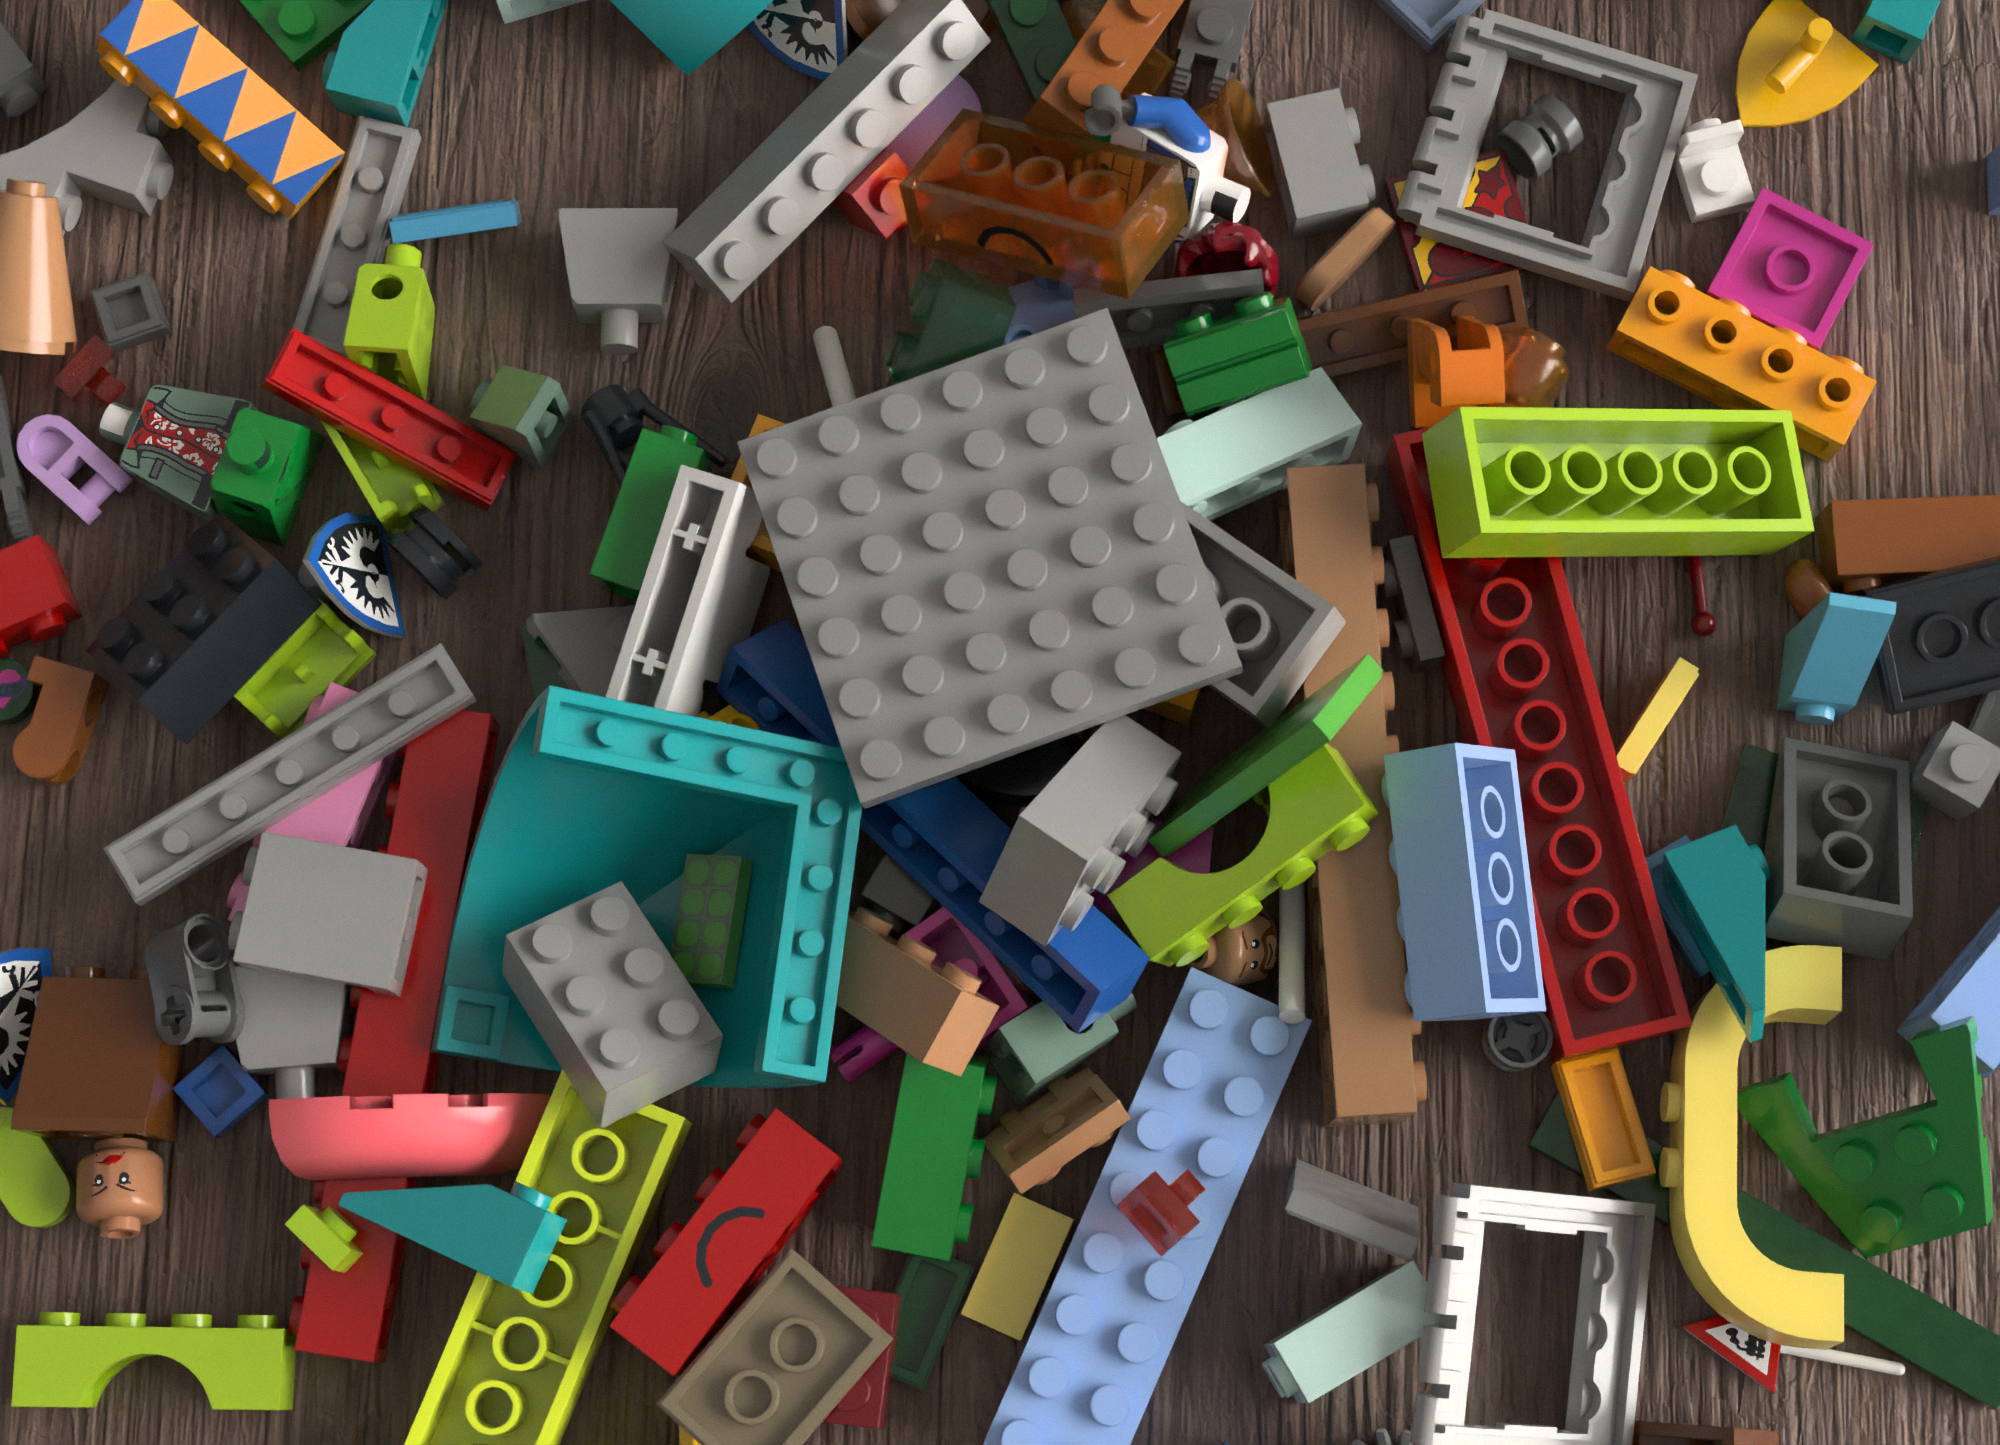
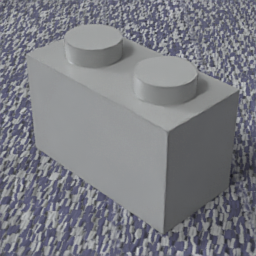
M1339 88L1267 103L1262 128L1291 240L1353 226L1367 213L1369 201H1374L1376 198L1375 184L1370 166L1368 164L1359 165L1354 144L1360 143V128L1354 108H1344Z

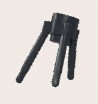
M617 384L608 385L593 393L581 409L582 420L594 434L620 486L623 483L633 455L629 448L637 443L642 428H645L642 424L643 415L659 426H673L698 437L695 446L704 449L707 459L718 467H725L728 463L727 457L713 448L712 445L655 406L641 388H635L627 394Z

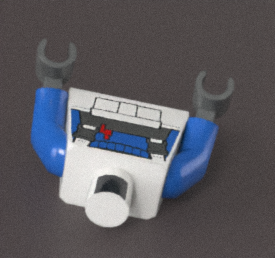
M1108 84L1100 85L1091 93L1092 108L1085 111L1086 129L1097 136L1111 135L1108 160L1111 161L1112 167L1104 177L1098 220L1106 223V229L1098 230L1096 225L1087 219L1074 220L1066 230L1067 241L1077 242L1083 240L1089 243L1084 246H1072L1067 249V261L1069 264L1079 268L1091 266L1099 258L1100 248L1108 247L1111 253L1183 242L1187 238L1195 236L1213 219L1214 215L1235 223L1242 218L1250 200V188L1223 178L1229 146L1225 138L1208 128L1185 100L1176 97L1152 96L1147 93H1142L1141 95L1131 94L1127 100H1121L1119 91Z

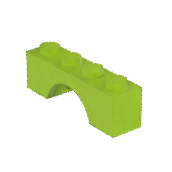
M1326 743L1268 785L1270 815L1265 833L1250 855L1237 865L1216 873L1200 874L1189 872L1182 866L1159 857L1107 895L1142 950L1150 957V961L1169 967L1173 964L1177 967L1189 964L1207 951L1210 946L1207 939L1227 925L1230 929H1233L1250 921L1262 910L1263 906L1260 903L1262 899L1280 886L1283 890H1288L1301 884L1315 872L1316 866L1314 862L1333 848L1336 851L1350 848L1369 833L1370 827L1368 823L1381 813L1338 750Z
M40 1312L39 1325H17L11 1407H96L106 1386L123 1368L139 1359L161 1355L183 1364L198 1378L205 1389L212 1409L293 1410L296 1350L294 1348L297 1336L289 1335V1329H278V1316L238 1315L237 1328H212V1315L172 1314L171 1327H146V1314L106 1313L105 1326H80L81 1313Z

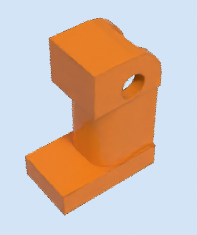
M1470 315L1456 316L1457 350H1452L1450 338L1445 328L1420 318L1407 319L1411 426L1415 428L1434 426L1459 407L1505 403L1504 352L1501 334L1496 325L1474 319Z

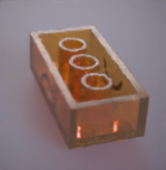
M964 108L899 184L913 243L1126 299L1132 296L1190 220L1181 163L1178 159Z

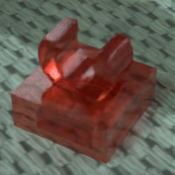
M96 334L53 379V385L72 402L87 388L108 407L110 403L117 402L127 391V387L105 369L115 357V351Z
M1188 1169L1169 1186L1154 1171L1130 1192L1117 1207L1162 1257L1200 1223L1187 1206L1206 1189Z

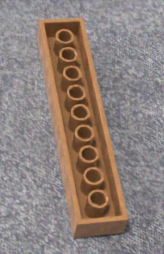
M1365 464L1287 468L1277 499L1282 571L1335 606L1347 622L1292 697L1293 708L1366 654H1369L1381 667L1382 647L1389 646L1390 633L1387 609H1376L1377 584L1384 583L1383 550L1381 545L1371 546L1372 522H1378L1379 495L1376 483L1366 484ZM1382 672V678L1335 736L1327 743L1338 750L1381 814L1368 823L1370 831L1358 843L1343 851H1336L1333 848L1314 862L1316 866L1315 872L1306 879L1324 1127L1402 1123L1417 1113L1419 1101H1426L1427 1098L1424 1062L1413 1061V1035L1421 1034V1021L1414 1022L1413 1009L1407 1001L1404 990V980L1408 972L1405 941L1400 936L1397 927V910L1400 906L1397 874L1394 872L1389 858V846L1393 839L1390 809L1383 799L1381 786L1382 778L1385 774L1383 755L1400 752L1397 735L1387 736L1386 732L1387 711L1394 710L1395 705L1392 672Z

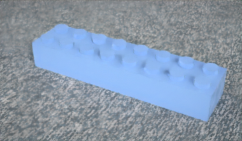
M1191 967L1128 1110V1115L1131 1119L1122 1125L983 1445L1131 1444L1312 1022L1311 1019L1305 1017L1302 1022L1297 1024L1285 1023L1279 1019V1005Z

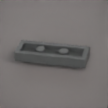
M1262 268L1073 289L1075 319L1108 308L1123 349L1163 345L1169 335L1176 333L1174 323L1181 319L1210 311L1214 321L1237 313L1234 303L1246 297L1264 292Z

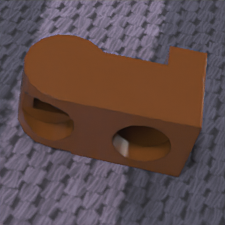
M34 655L26 680L39 687L41 692L30 725L23 729L14 741L12 755L16 766L22 773L44 785L59 786L72 780L82 766L110 683L95 672Z

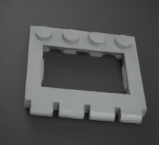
M1486 9L1483 19L1471 15L1458 16L1446 52V58L1452 63H1444L1442 65L1429 106V111L1435 116L1425 119L1412 160V165L1420 171H1410L1408 173L1396 211L1397 215L1405 220L1418 223L1415 235L1629 302L1635 293L1698 75ZM1509 57L1626 94L1581 246L1553 237L1554 232L1494 214L1492 218L1462 208Z
M1455 1182L1453 1183L1452 1196L1436 1195L1431 1243L1447 1245L1446 1257L1430 1256L1424 1311L1440 1314L1439 1326L1423 1325L1417 1381L1433 1383L1432 1395H1415L1411 1443L1416 1445H1632L1656 1204ZM1485 1221L1500 1224H1516V1229L1572 1235H1577V1230L1585 1232L1565 1430H1557V1427L1548 1425L1497 1422L1496 1426L1464 1424Z

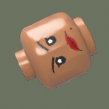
M125 1137L104 1139L94 1144V1151L87 1153L78 1161L76 1209L80 1220L93 1227H99L100 1236L103 1238L130 1239L141 1234V1226L154 1222L163 1214V1161L158 1154L147 1149V1142Z

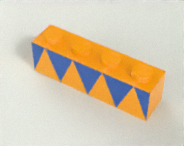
M132 0L99 34L97 52L103 56L99 60L103 68L120 84L129 87L134 83L152 99L149 102L150 108L168 126L178 129L182 125L200 141L198 145L199 151L212 165L223 172H227L231 168L249 184L246 191L250 197L267 212L275 214L279 210L290 220L339 167L345 152L173 0Z

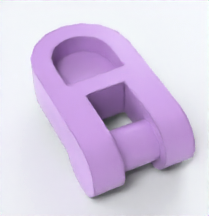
M46 414L35 417L26 423L18 434L16 448L18 458L23 465L89 526L102 513L98 507L115 490L121 494L133 481L126 472L72 423L61 416ZM86 462L96 473L78 490L68 480Z

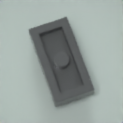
M1414 535L1390 539L1383 551L1384 583L1379 584V588L1384 599L1393 597L1399 621L1392 622L1391 629L1397 654L1400 659L1409 657L1413 674L1438 669L1446 655Z

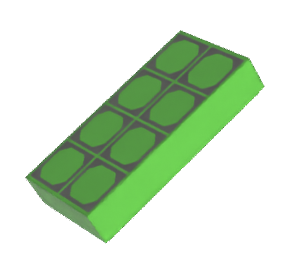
M686 855L670 955L692 987L733 989L753 861L743 856Z

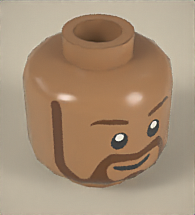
M1262 909L1245 924L1230 929L1227 925L1207 939L1210 944L1207 951L1190 962L1188 966L1189 969L1193 967L1236 987L1256 985L1268 978L1279 957L1278 927Z

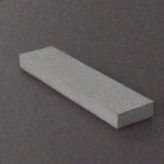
M363 116L358 117L293 326L294 329L346 358L348 357L343 344L358 269L365 263L382 264L384 249L389 245L391 239L389 222L399 213L422 138L416 129Z

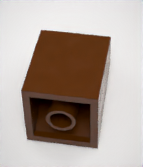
M89 966L65 967V977H43L13 1109L12 1130L46 1139L104 1140L125 1137L136 1138L145 1142L178 1143L181 1098L173 1088L182 1081L185 1044L169 1045L159 1036L155 1025V1006L149 974L146 968H131L129 979L105 978L104 968ZM175 1018V1022L179 1024L182 1018Z

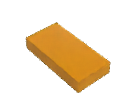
M1618 1047L1556 1061L1551 1066L1561 1096L1588 1191L1591 1192L1654 1175L1656 1170Z

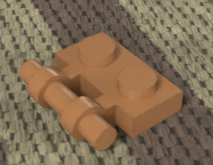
M1085 1066L1068 1079L1061 1075L1046 1085L1049 1092L1020 1112L1013 1108L998 1118L1001 1125L980 1139L986 1141V1150L996 1160L1020 1194H1023L1033 1186L1050 1181L1058 1174L1063 1165L1088 1148L1097 1147L1105 1143L1112 1137L1118 1127L1131 1119L1120 1100L1097 1074L1094 1075L1088 1066Z

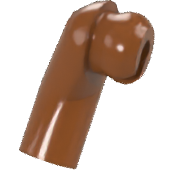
M1799 559L1788 567L1787 577L1784 580L1786 595L1803 619L1830 592H1834L1822 574L1820 565L1814 560Z

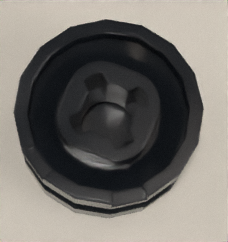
M419 502L408 512L410 520L402 528L394 526L383 539L410 568L422 577V580L431 589L447 600L457 591L455 583L464 574L472 576L482 566V563L439 517Z

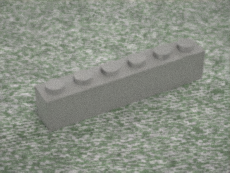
M904 0L663 244L698 286L732 303L991 42L990 38L962 0Z

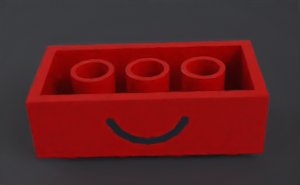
M777 1108L774 1109L768 1119L758 1113L750 1121L735 1142V1146L742 1152L727 1172L719 1167L712 1171L693 1198L701 1204L696 1213L686 1225L676 1220L668 1228L652 1251L659 1258V1261L646 1278H639L637 1275H634L624 1285L610 1306L618 1314L609 1326L673 1376H681L727 1323L846 1166L837 1154Z

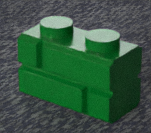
M1266 291L1234 303L1237 312L1235 314L1213 321L1210 311L1191 315L1174 323L1176 333L1169 335L1163 345L1172 375L1176 380L1181 401L1188 416L1310 376L1312 370L1311 360L1288 296L1273 301L1271 292Z

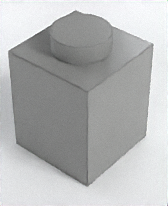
M1950 722L1931 736L1909 775L1910 794L1956 821L1963 819L1981 807L2000 773V748L1958 723Z

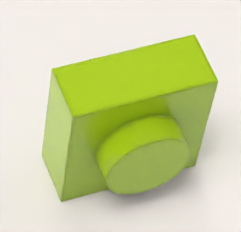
M303 1204L285 1223L332 1271L346 1273L364 1254L351 1241L358 1233L356 1228L330 1205L321 1212L316 1207Z

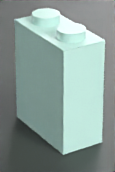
M1414 1260L1395 1266L1264 1344L1271 1358L1261 1364L1281 1398L1285 1396L1289 1398L1293 1395L1297 1403H1310L1421 1337L1423 1325L1439 1326L1440 1314L1424 1311L1427 1282Z

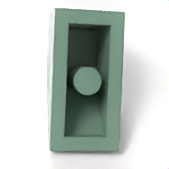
M506 365L501 366L494 379L488 377L482 381L470 403V410L473 411L470 419L477 431L515 451L517 457L542 471L575 420L558 381L549 376Z

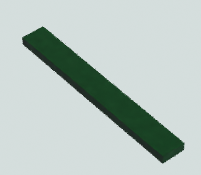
M1557 1089L1526 1146L1584 1178L1561 1096ZM1645 1136L1656 1173L1651 1177L1603 1188V1190L1620 1200L1656 1204L1655 1219L1670 1227L1669 1187H1662L1659 1179L1660 1156L1665 1146ZM1737 1188V1208L1742 1227L1753 1245L1764 1256L1778 1265L1793 1270L1844 1274V1327L1986 1408L1998 1410L2000 1406V1336Z

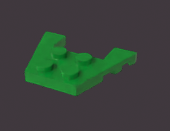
M1973 1016L1918 1032L1911 1039L1910 1042L1935 1097V1100L1819 1134L1815 1129L1791 1072L1737 1089V1109L1865 1259L1984 1227L1989 1224L1994 1216L1987 1135H1983L1980 1107V1099L1983 1096L1981 1072H1977L1975 1043L1978 1041L1977 1024Z

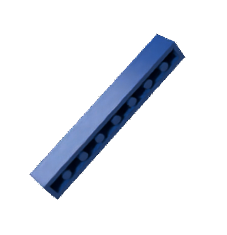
M784 619L732 646L715 691L734 709L753 719L761 731L842 748L804 636ZM956 777L943 780L866 809L862 806L860 828L1077 1033L1129 997L1150 957L1093 904L1074 931L1071 932L1063 926L1044 947L979 902L1012 829Z

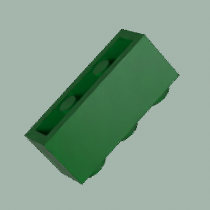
M906 1053L871 1246L950 1261L955 1241L967 1244L974 1204L962 1202L966 1178L979 1180L986 1145L985 1140L974 1138L978 1114L991 1116L998 1080L997 1076L986 1075L988 1055L974 1053L960 1077L925 1064L909 1053Z

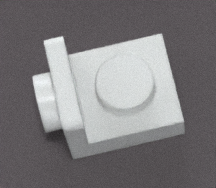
M1718 118L1702 120L1686 128L1678 141L1673 159V167L1691 224L1751 209L1756 201L1738 147V142L1744 134L1741 120L1721 124Z

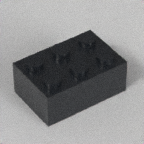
M219 512L208 524L203 525L193 533L188 541V545L164 570L155 573L146 582L142 592L118 617L111 619L101 628L97 639L85 651L134 699L187 745L322 603L276 558Z

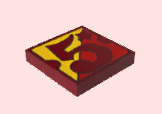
M1504 149L1478 155L1462 208L1492 218L1496 214L1527 224ZM1408 173L1385 179L1383 188L1392 218L1396 221V231L1414 290L1509 268L1518 269L1519 274L1529 272L1526 269L1415 235L1418 223L1405 220L1398 216L1396 212Z

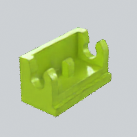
M321 421L387 532L394 526L402 528L410 520L408 512L419 502L432 512L445 505L430 480Z
M319 598L317 599L322 603L320 607L234 695L239 702L281 740L304 726L311 703L316 696H325L330 682L347 687L377 655L353 629L344 624Z

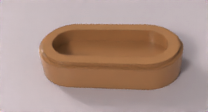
M1374 207L1369 210L1309 269L1295 288V297L1310 311L1320 307L1382 245L1394 229L1396 221L1380 207Z

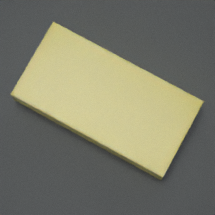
M1681 657L1667 670L1615 752L1624 784L1637 773L1699 676V673H1697L1699 668Z
M1014 1193L961 1315L1021 1341L1074 1219Z

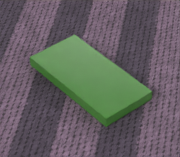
M1366 654L1276 720L1270 729L1265 728L1205 772L1148 839L1149 843L1162 857L1166 854L1170 856L1324 746L1335 736L1382 678L1381 674L1384 670L1369 654Z

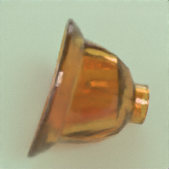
M1235 78L1228 79L1223 84L1218 97L1204 104L1195 113L1211 131L1225 138L1229 146L1223 178L1248 187L1254 193L1270 197L1274 193V175L1260 115L1245 86Z

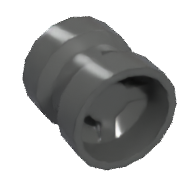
M1543 94L1529 105L1525 118L1521 121H1510L1497 132L1495 138L1499 150L1504 149L1510 166L1522 177L1534 181L1550 169L1552 158L1557 154H1568L1583 140V132L1577 119L1563 102L1555 96Z
M1543 1012L1493 1017L1487 1019L1482 1027L1479 1045L1482 1056L1490 1066L1500 1072L1515 1074L1528 1070L1547 1056L1552 1047L1553 1031L1549 1019Z

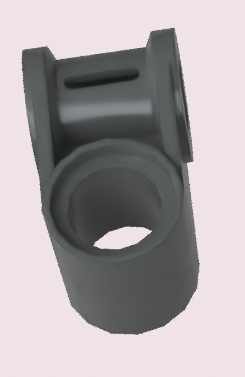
M201 913L183 920L153 935L147 941L144 948V963L149 974L155 1006V1025L159 1036L169 1045H183L189 1043L193 1038L208 1037L209 1040L215 1043H228L234 1041L243 1029L245 1005L239 992L232 950L228 946L229 932L223 923L213 915ZM220 1006L225 1007V1011H218ZM175 1018H182L179 1024L175 1022Z

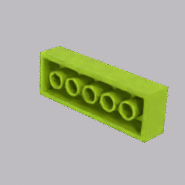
M1459 407L1422 434L1442 558L1772 555L1814 532L1791 410Z

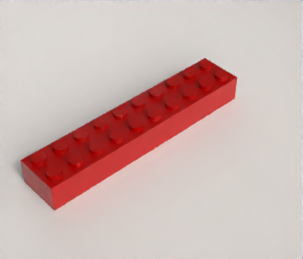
M1431 427L1393 435L1385 458L1406 534H1413L1446 655L1442 665L1464 744L1515 750L1546 1011L1542 1012L1549 1019L1553 1031L1552 1047L1549 1051L1552 1064L1560 1060L1678 1033L1693 1024L1560 557L1442 558L1422 434Z

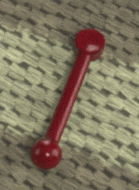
M1688 556L1696 610L1691 627L1697 635L1705 637L1715 631L1716 620L1708 611L1701 556Z

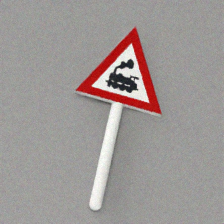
M1721 1315L1682 1326L1684 1330L1773 1395L1776 1389L1780 1353L1893 1375H1903L1905 1373V1366L1900 1362L1832 1349L1797 1348L1768 1342L1734 1326Z

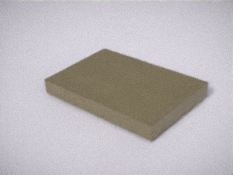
M791 1248L656 1404L701 1445H803L894 1338Z

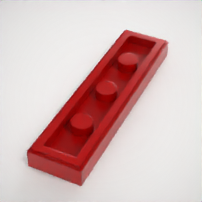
M294 328L291 329L260 386L484 511L492 506L517 455L515 451Z

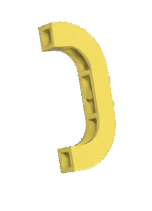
M1796 945L1765 952L1764 1024L1794 1022L1825 1025L1842 1012V947ZM1716 983L1699 999L1689 1014L1693 1025L1679 1032L1671 1060L1670 1082H1664L1660 1095L1661 1120L1663 1122H1670V1147L1662 1149L1659 1162V1179L1662 1187H1669V1216L1673 1242L1681 1264L1696 1290L1718 1314L1734 1326L1750 1335L1775 1344L1827 1350L1844 1342V1274L1798 1271L1778 1265L1764 1256L1753 1245L1746 1235L1739 1218L1737 1208V1067L1740 1049L1746 1034Z

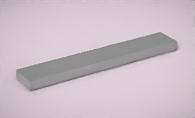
M440 643L103 849L134 902L142 906L477 700L449 654Z

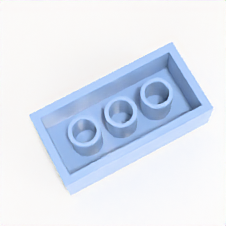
M1450 743L1383 755L1385 774L1382 778V795L1385 804L1390 809L1393 835L1389 846V858L1391 866L1397 874L1400 906L1397 910V927L1400 936L1405 941L1408 972L1404 980V990L1407 1001L1413 1009L1414 1022L1477 1020L1546 1011L1515 750Z

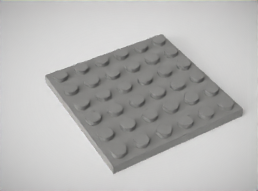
M1108 308L737 442L852 780L864 809L1243 673L1240 658Z

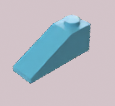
M1830 592L1785 636L1777 709L1795 712V719L1803 723L1827 725L1834 723V718L1840 719L1854 708L1895 617L1897 602Z

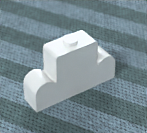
M685 465L680 466L606 694L607 698L695 717L698 716L703 699V682L709 680L718 683L732 646L749 638L770 574L769 566L745 555L747 548L750 547L756 537L762 519V514L752 488L740 482Z

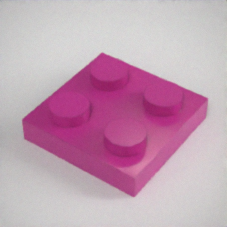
M1763 187L1711 282L1706 295L1716 300L1719 298L1734 300L1750 311L1752 318L1771 328L1779 326L1791 329L1806 339L1807 346L1818 351L1875 244Z

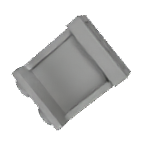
M262 831L259 848L251 847L245 860L243 883L245 886L250 887L244 912L237 911L235 913L229 930L228 946L230 950H235L233 961L248 969L260 970V968L365 987L375 993L401 997L428 869L416 859Z

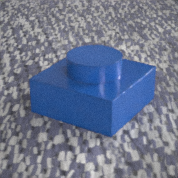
M225 1045L220 1046L173 1088L211 1134L219 1139L270 1096L252 1074L243 1070L239 1058Z

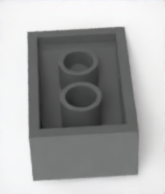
M1786 737L1783 738L1779 749L1764 857L1770 871V879L1766 881V938L1803 945L1842 947V952L1885 961L1888 959L1913 919L1909 761Z

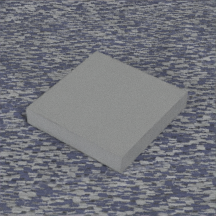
M1296 1159L1288 1180L1285 1203L1287 1214L1405 1261L1408 1259L1412 1260L1420 1240L1419 1207Z

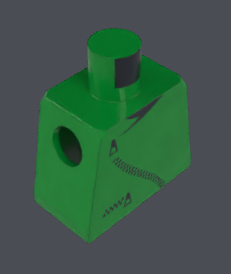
M242 406L236 415L210 483L209 491L218 513L221 512L248 536L285 547L326 440L325 436L302 425ZM247 506L251 507L256 512L246 510Z

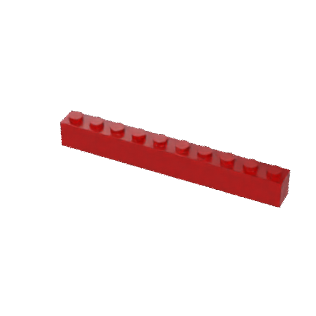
M461 710L397 750L398 757L404 758L400 782L393 781L387 794L385 813L386 819L393 820L389 844H381L377 852L416 859L428 869L401 997L375 993L365 987L355 985L351 987L350 1008L358 1011L353 1036H344L339 1051L338 1072L346 1074L342 1096L391 1097L392 1108V1095L434 1094L441 1054L431 1052L447 954L462 883L487 802L500 725L492 714ZM419 1177L315 1180L314 1203L321 1204V1212L328 1205L332 1206L356 1228L358 1233L351 1241L364 1254L346 1273L332 1271L311 1249L303 1244L301 1267L302 1269L309 1270L305 1295L296 1296L289 1318V1335L297 1336L294 1350L385 1363L408 1238L338 1206L343 1194L349 1192L416 1189Z

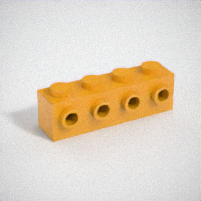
M1651 266L1606 347L1607 350L1725 410H1791L1798 447L1827 462H1830L1845 445L1877 382L1864 375L1862 367L1856 362L1839 355L1829 357L1807 346L1806 339L1799 333L1785 327L1777 326L1771 328L1752 318L1750 311L1740 303L1727 298L1716 300L1696 290L1694 283L1683 274L1673 270L1659 271Z

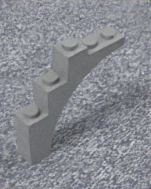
M115 80L106 92L65 125L25 147L1 154L0 189L6 190L7 178L46 183L45 195L57 197L59 201L63 236L65 231H71L79 220L82 209L80 197L82 193L150 216L157 199L162 200L167 195L173 181V160L157 139L158 136H164L170 126L164 123L149 106V102L152 99L134 83L126 87Z

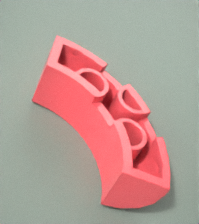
M486 1093L483 1095L395 1094L392 1095V1108L391 1097L387 1096L269 1099V1120L272 1140L280 1160L295 1176L310 1181L392 1177L496 1176L517 1170L523 1164L550 1097L549 1094Z

